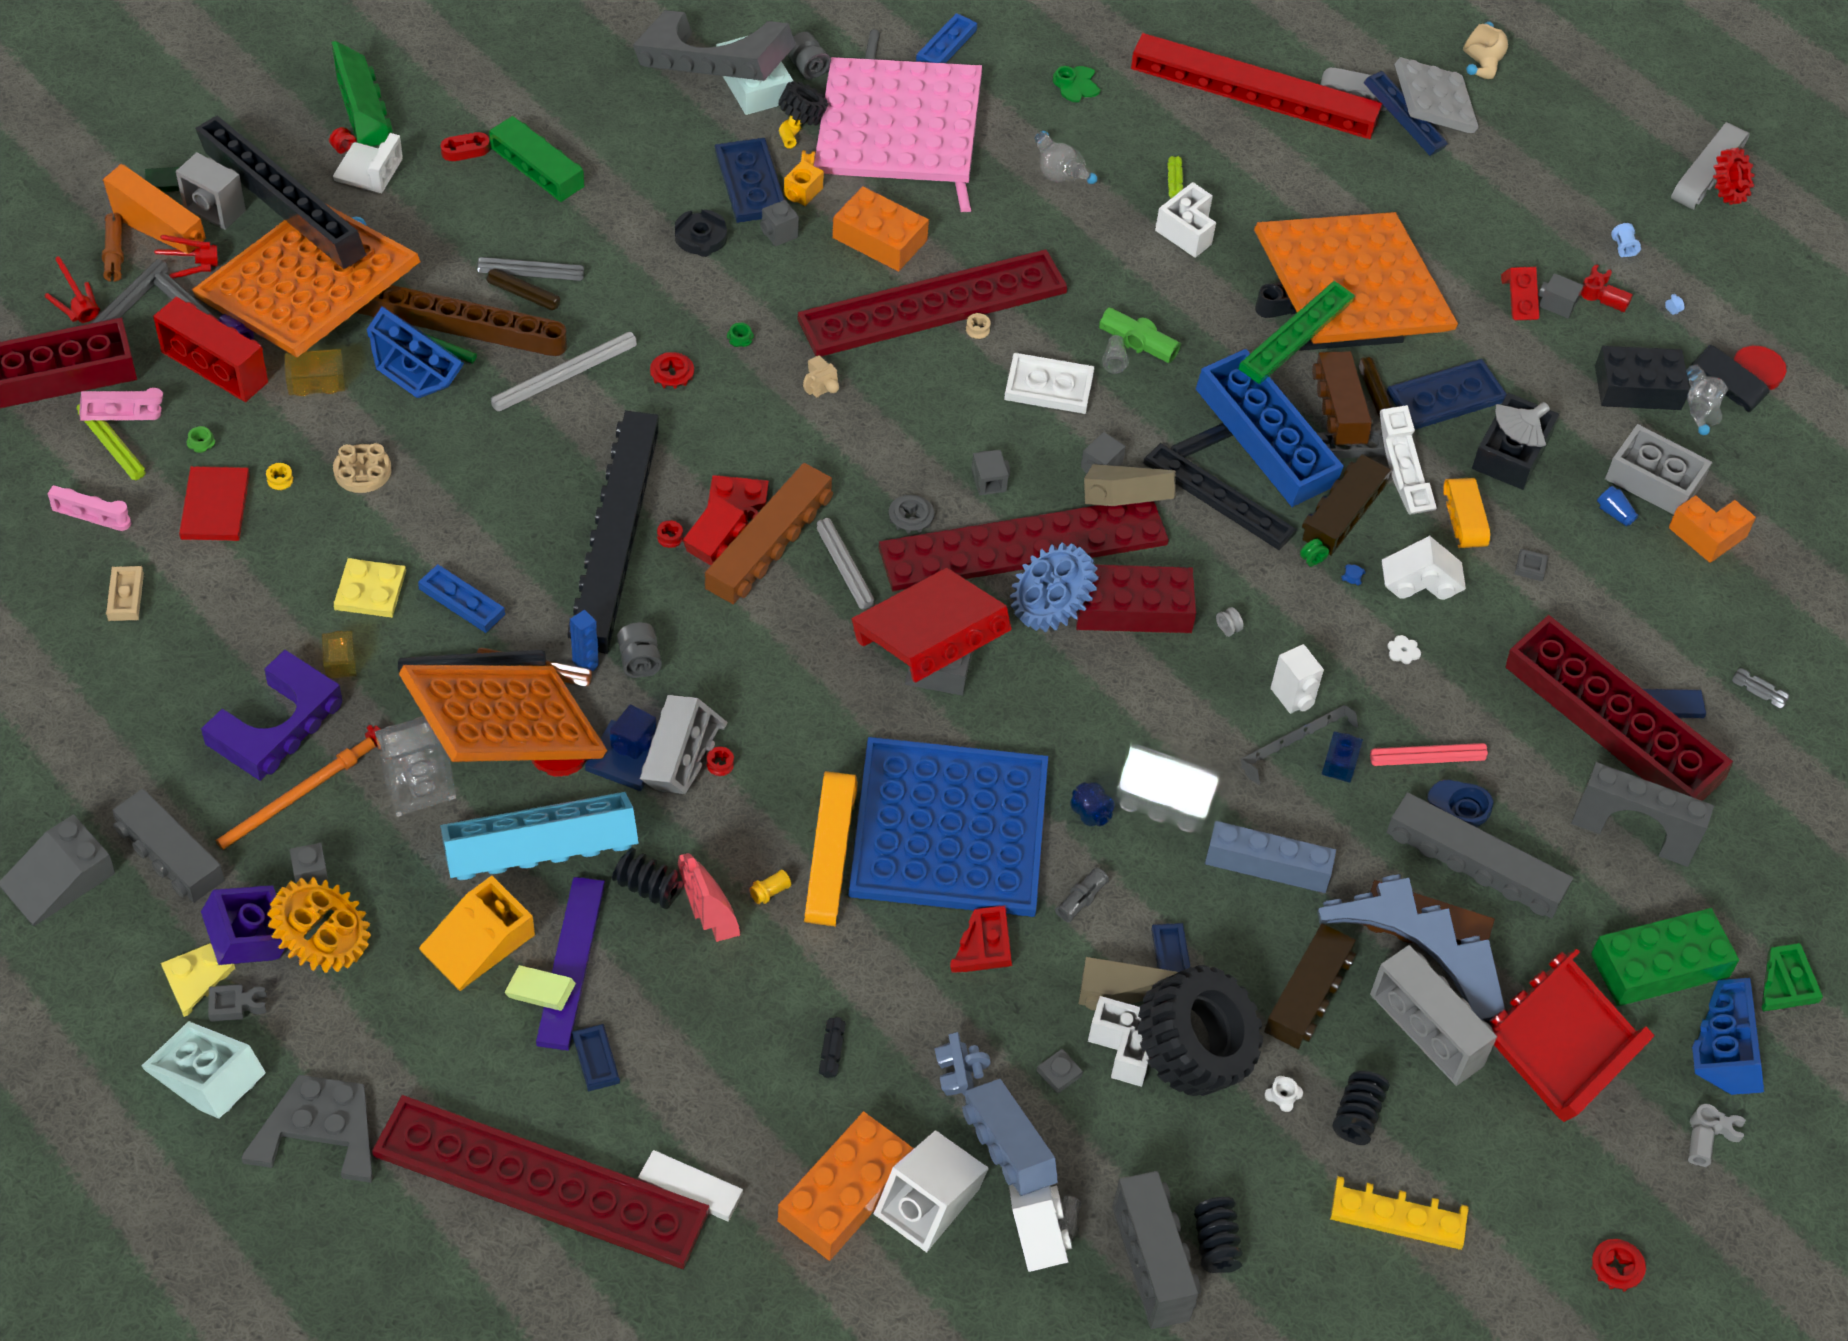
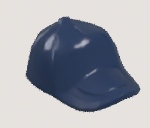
M1453 780L1437 782L1430 789L1427 796L1430 804L1475 827L1484 824L1488 820L1494 804L1490 793L1484 788Z

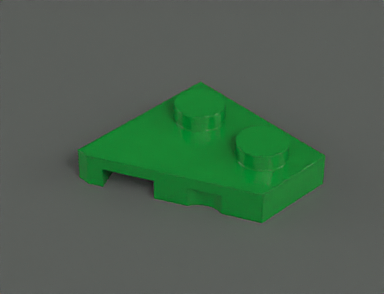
M1801 944L1771 947L1767 955L1761 1006L1763 1012L1820 1003L1823 995Z

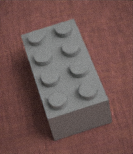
M1410 945L1380 965L1370 995L1454 1085H1459L1483 1068L1497 1038L1491 1026L1487 1022L1482 1021L1472 1011L1469 1003L1465 999L1460 998L1450 988L1447 980L1443 976L1438 975L1428 965L1425 957L1417 953Z

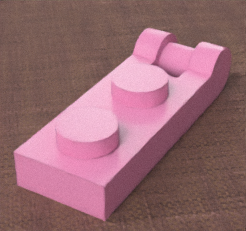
M149 388L146 391H81L80 420H157L161 416V406L159 404L162 403L163 392L158 388Z
M54 485L48 492L52 511L119 531L127 530L131 526L127 505L123 501L118 500L111 503L96 496H87L77 493L70 488L64 489Z

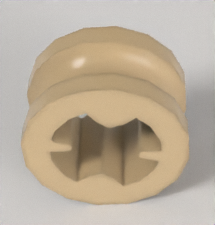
M981 313L970 315L967 319V334L975 339H982L988 336L991 325L989 317Z

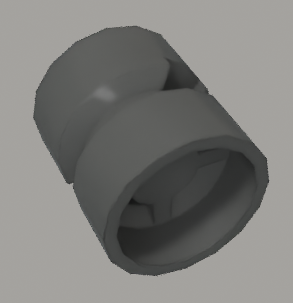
M801 32L793 36L795 46L787 54L788 58L808 80L824 75L831 63L828 53L823 47H820L818 41L809 32Z
M637 622L620 629L617 638L624 673L631 678L653 676L661 669L662 662L653 626L648 623Z

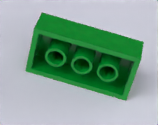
M1712 908L1599 936L1591 953L1617 1007L1730 978L1739 962V958Z

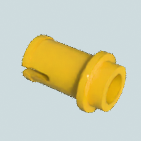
M781 869L761 882L759 880L754 881L753 886L749 889L750 894L757 904L762 902L766 904L772 896L791 887V881L787 873Z

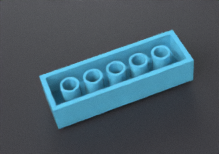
M626 792L440 825L450 878L457 877L458 880L471 879L476 876V873L487 871L489 874H499L507 871V868L514 866L532 868L541 861L564 862L569 859V856L582 854L583 857H592L600 854L601 850L612 848L614 851H624L630 849L631 845L639 844L634 809Z

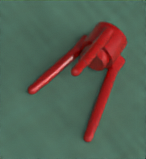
M161 235L160 238L162 240L194 246L195 250L190 254L170 249H156L154 251L155 254L195 256V264H201V266L169 274L172 279L199 272H211V266H218L217 245H210V242Z
M57 256L55 260L76 296L71 300V310L49 293L45 294V298L67 314L72 322L78 320L80 323H86L95 319L100 308L95 301L89 282L84 283L87 294L85 296L79 290L62 259Z

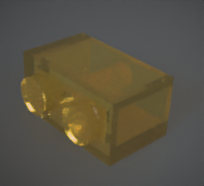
M342 349L306 351L299 357L285 353V376L288 394L306 396L313 393L334 394L345 391Z

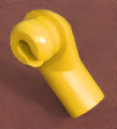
M791 115L779 128V134L784 146L789 149L795 147L797 143L795 135L800 131L802 124L800 120L792 119L793 116Z

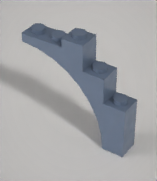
M1400 874L1382 878L1383 883H1379L1376 887L1378 897H1373L1372 893H1365L1354 896V901L1342 903L1341 899H1334L1323 902L1324 907L1318 908L1317 914L1320 925L1321 923L1332 924L1342 922L1367 924L1392 931L1417 944L1431 955L1452 978L1462 998L1469 1003L1472 1011L1482 1021L1491 1020L1497 1013L1505 1009L1489 939L1481 941L1480 936L1462 939V945L1457 946L1449 908L1441 910L1440 905L1429 906L1421 909L1422 914H1417L1409 878L1401 879Z

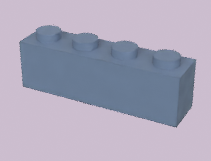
M1215 821L1205 864L1326 893L1332 874L1336 849Z
M1001 1079L964 1091L966 1105L962 1107L965 1120L969 1125H974L980 1143L988 1146L994 1164H1000L1002 1167L1003 1175L1008 1185L1013 1184L1020 1196L1058 1183L1054 1155Z

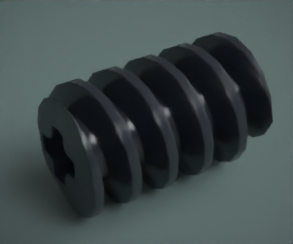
M630 848L616 865L612 880H617L618 885L622 887L628 886L631 892H638L639 896L643 898L649 897L650 902L654 904L660 902V906L664 909L670 908L683 886V881H677L678 871L673 870L667 876V865L663 864L658 870H655L657 860L652 859L646 865L647 855L642 853L635 859L636 849Z
M1357 1071L1349 1076L1348 1085L1345 1087L1344 1096H1342L1340 1107H1338L1336 1113L1337 1117H1335L1332 1126L1335 1133L1342 1139L1356 1145H1366L1371 1141L1369 1135L1374 1133V1124L1377 1123L1379 1118L1377 1113L1382 1110L1381 1102H1384L1386 1098L1385 1092L1388 1091L1390 1084L1387 1079L1377 1073Z
M1216 1197L1199 1203L1194 1210V1216L1197 1219V1240L1200 1244L1199 1253L1202 1257L1200 1263L1202 1268L1209 1273L1233 1272L1243 1266L1241 1262L1236 1260L1242 1256L1243 1252L1240 1248L1236 1247L1240 1244L1241 1238L1238 1235H1234L1238 1232L1239 1225L1233 1222L1237 1219V1213L1231 1209L1235 1207L1236 1202L1230 1197Z

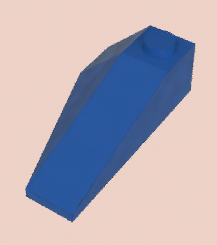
M1751 979L1718 980L1709 1003L1708 1014L1700 1026V1035L1698 1040L1694 1041L1692 1047L1695 1074L1731 1095L1763 1093L1764 1085Z

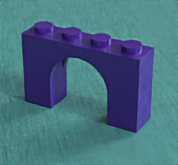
M283 650L264 668L268 686L293 701L297 706L293 715L286 722L272 728H255L221 709L201 728L205 745L259 781L267 774H273L278 769L280 761L287 754L295 753L301 741L308 734H314L319 729L322 720L329 714L336 713L343 701L338 683L287 650Z

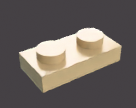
M142 566L112 567L106 611L108 621L139 620L144 577Z

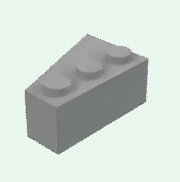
M668 695L662 708L661 717L652 738L651 747L646 762L643 765L640 779L654 790L686 794L702 767V763L699 761L706 750L711 751L715 745L713 741L718 729L724 730L728 722L698 698Z

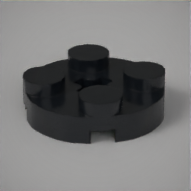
M701 209V213L692 214L691 210L683 213L675 222V242L688 253L707 257L721 249L727 241L726 222L721 215L714 211ZM703 230L706 231V233H703V234H698V233L695 232V231L702 232Z

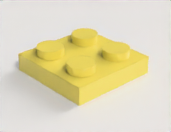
M348 558L334 601V610L393 618L406 574V567Z

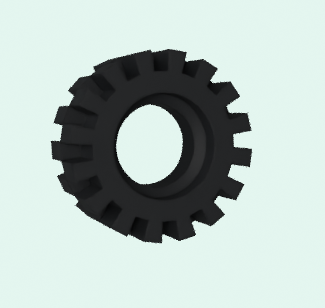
M792 81L787 83L778 101V105L781 106L780 109L782 111H786V115L793 116L792 119H798L803 124L806 122L808 125H817L828 107V101L826 98H823L824 95L822 93L818 94V90L815 88L812 90L807 84L804 86L801 82L796 83Z

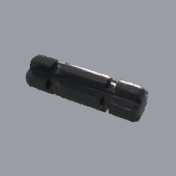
M840 1017L829 1018L826 1023L825 1031L828 1033L824 1035L821 1058L824 1060H821L819 1065V1074L823 1075L824 1078H833L838 1074L839 1064L836 1062L840 1061L843 1037L841 1035H844L846 1025L845 1021L841 1020Z

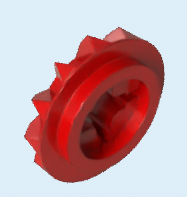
M676 352L664 353L657 356L650 365V376L653 377L654 383H661L663 388L673 386L676 389L678 385L686 386L688 380H693V362L683 354ZM670 365L674 368L675 375H670Z
M1609 1239L1596 1247L1592 1255L1591 1269L1595 1270L1598 1275V1281L1608 1284L1610 1290L1618 1288L1624 1292L1629 1288L1637 1287L1642 1281L1646 1272V1264L1643 1255L1634 1245L1620 1239ZM1614 1256L1618 1259L1619 1264L1626 1265L1622 1270V1275L1618 1273L1617 1268L1608 1266L1613 1263Z

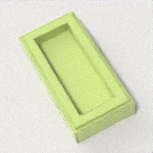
M519 965L505 990V994L515 1000L562 1011L576 983L570 977Z

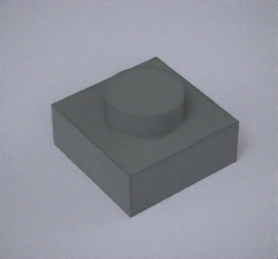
M1063 1049L1037 1067V1072L1057 1094L1083 1075V1071Z

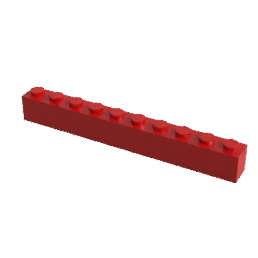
M1142 33L1133 51L1131 69L1366 139H1371L1379 119L1382 107L1381 102Z

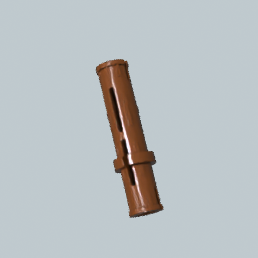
M113 213L105 216V249L102 251V261L104 262L103 276L110 282L111 273L114 274V282L121 279V264L124 261V252L121 250L123 218L118 213H115V221H113Z

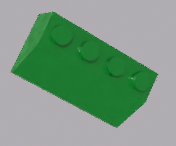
M333 41L331 43L336 78L356 143L367 146L380 145L386 141L388 134L393 132L390 118L384 117L387 116L384 100L379 101V98H381L379 84L373 83V81H376L373 66H368L364 55L338 41Z

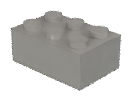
M1637 424L1613 457L1605 480L1674 515L1676 509L1695 496L1701 488L1712 461Z

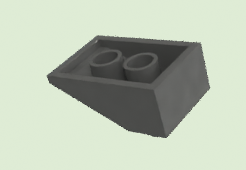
M73 814L44 833L0 880V888L34 927L114 875L115 871L110 855Z

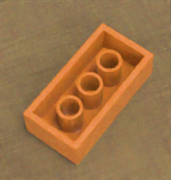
M863 1111L779 1203L778 1222L830 1261L875 1211L892 1168L914 1148Z

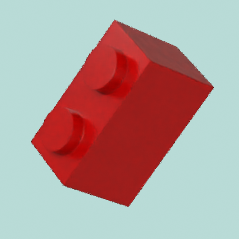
M715 496L684 537L683 543L687 552L712 565L748 525L745 513Z

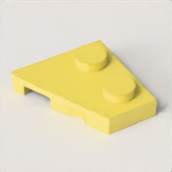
M211 943L161 963L184 1017L193 1011L192 1008L204 996L207 997L209 995V987L216 986L219 981L225 979L235 969L234 964L218 965Z

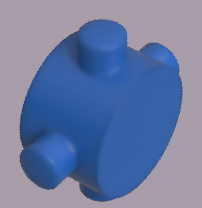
M1346 565L1345 575L1341 577L1342 580L1357 586L1361 585V578L1365 574V570L1357 565Z

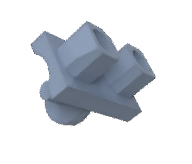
M956 1032L949 1034L950 1043L935 1048L939 1066L945 1068L954 1065L955 1068L954 1072L940 1075L941 1088L946 1096L963 1093L965 1096L964 1091L974 1088L972 1072L974 1078H982L984 1076L983 1069H986L991 1064L989 1055L979 1052V1048L976 1045L969 1047L970 1054H968L967 1045L960 1041V1035Z

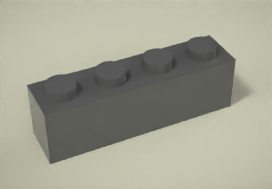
M141 789L112 809L116 821L113 826L121 838L126 839L129 837L134 842L132 843L133 848L140 857L144 859L148 856L153 861L152 866L160 877L168 876L172 880L171 885L180 897L183 898L187 895L195 903L225 881L221 865L144 789Z

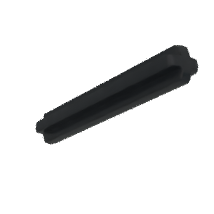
M1221 423L1173 445L1170 449L1185 458L1229 438L1233 434L1224 423Z

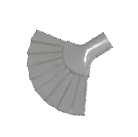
M1542 402L1532 410L1496 404V420L1505 434L1521 444L1537 447L1546 446L1539 418L1550 410L1547 403Z

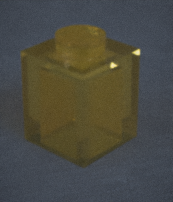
M335 631L322 634L325 675L328 678L357 676L352 631Z

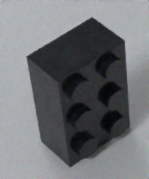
M1601 347L1595 364L1601 406L1682 410L1690 391L1682 349Z
M1510 393L1506 395L1502 403L1503 406L1532 410L1538 406ZM1549 410L1539 418L1546 446L1559 417V413ZM1495 416L1478 447L1472 469L1524 490L1546 446H1528L1511 439L1500 428Z

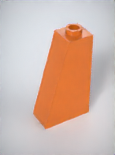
M120 164L103 179L114 218L115 213H118L122 216L123 223L186 254H190L195 247L162 240L160 236H175L200 242L206 239L201 219L125 165Z

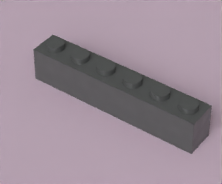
M1408 792L1392 816L1387 833L1395 841L1401 844L1407 843L1418 849L1422 855L1428 858H1436L1447 864L1451 870L1463 872L1474 878L1481 886H1490L1501 892L1508 900L1519 901L1530 907L1535 914L1540 916L1546 915L1551 919L1559 908L1574 878Z

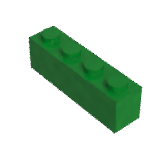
M511 116L489 130L491 149L558 201L562 202L584 188V171L582 167L566 157L561 150L549 144L543 136H539L532 131L526 123Z

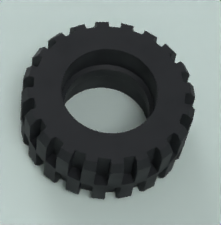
M1197 965L1155 983L1151 990L1147 991L1143 998L1144 1004L1140 1006L1138 1017L1141 1018V1022L1138 1023V1034L1142 1036V1041L1140 1042L1142 1052L1146 1051L1149 1058L1146 1061L1152 1069L1155 1068L1158 1071L1157 1076L1163 1082H1170L1171 1088L1178 1092L1184 1091L1185 1094L1190 1096L1209 1095L1243 1081L1245 1077L1252 1073L1261 1054L1258 1048L1262 1047L1263 1036L1260 1035L1259 1031L1262 1028L1261 1018L1257 1019L1255 1012L1258 1009L1254 1001L1251 1002L1247 996L1249 993L1245 987H1239L1236 984L1238 980L1230 974L1224 975V971L1221 969ZM1191 1010L1201 1018L1208 1031L1210 1040L1209 1051L1201 1045L1193 1031Z

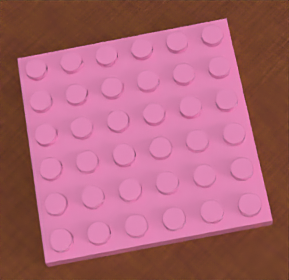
M831 57L825 93L828 107L821 117L814 166L823 170L825 174L969 183L982 65Z

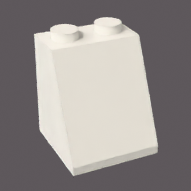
M935 1130L892 1168L873 1214L927 1253L978 1192L989 1168Z

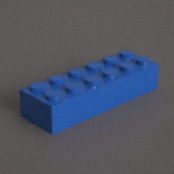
M1247 349L1202 368L1196 386L1197 392L1291 507L1331 489L1334 482L1339 479L1344 466L1270 377L1259 385L1238 369L1240 362L1250 354Z

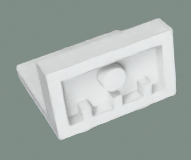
M390 133L386 141L380 144L379 148L354 142L333 175L334 181L382 194L403 159L400 135Z

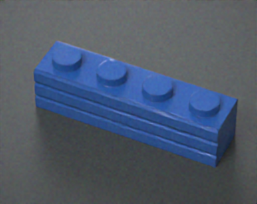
M583 610L570 618L572 660L577 667L594 671L599 665L597 625L595 619L586 610Z

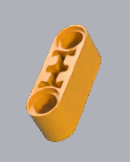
M1446 479L1443 485V493L1448 498L1446 504L1455 537L1459 538L1460 545H1458V548L1487 547L1490 542V528L1476 479Z

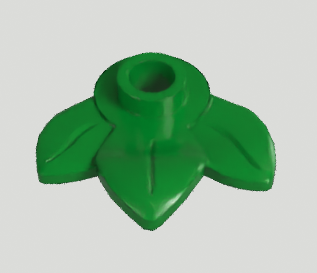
M1061 66L1053 74V83L1060 88L1061 95L1071 102L1078 103L1081 97H1095L1100 94L1099 87L1090 80L1094 76V69L1084 66H1077L1075 68Z

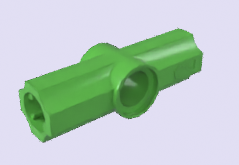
M1108 307L1099 324L1100 329L1122 339L1126 348L1129 349L1131 347L1137 350L1136 353H1141L1144 350L1167 363H1171L1175 359L1181 347L1180 342L1157 331L1155 324L1149 319L1139 318L1135 320L1113 308Z

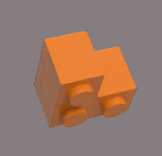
M1695 495L1676 509L1669 529L1711 563L1748 536L1756 516L1736 500L1716 513Z

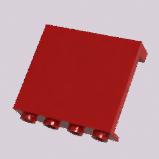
M948 568L935 573L851 618L856 640L864 647L874 641L909 665L912 680L915 683L1012 630L1005 604Z
M1578 949L1567 955L1563 951L1556 955L1548 963L1551 969L1547 973L1544 971L1538 973L1529 982L1532 987L1527 992L1522 990L1509 1001L1512 1007L1507 1012L1503 1009L1489 1021L1493 1025L1491 1028L1494 1034L1497 1036L1494 1046L1563 1122L1579 1115L1655 1036L1647 1026L1636 1031L1573 961L1580 953Z

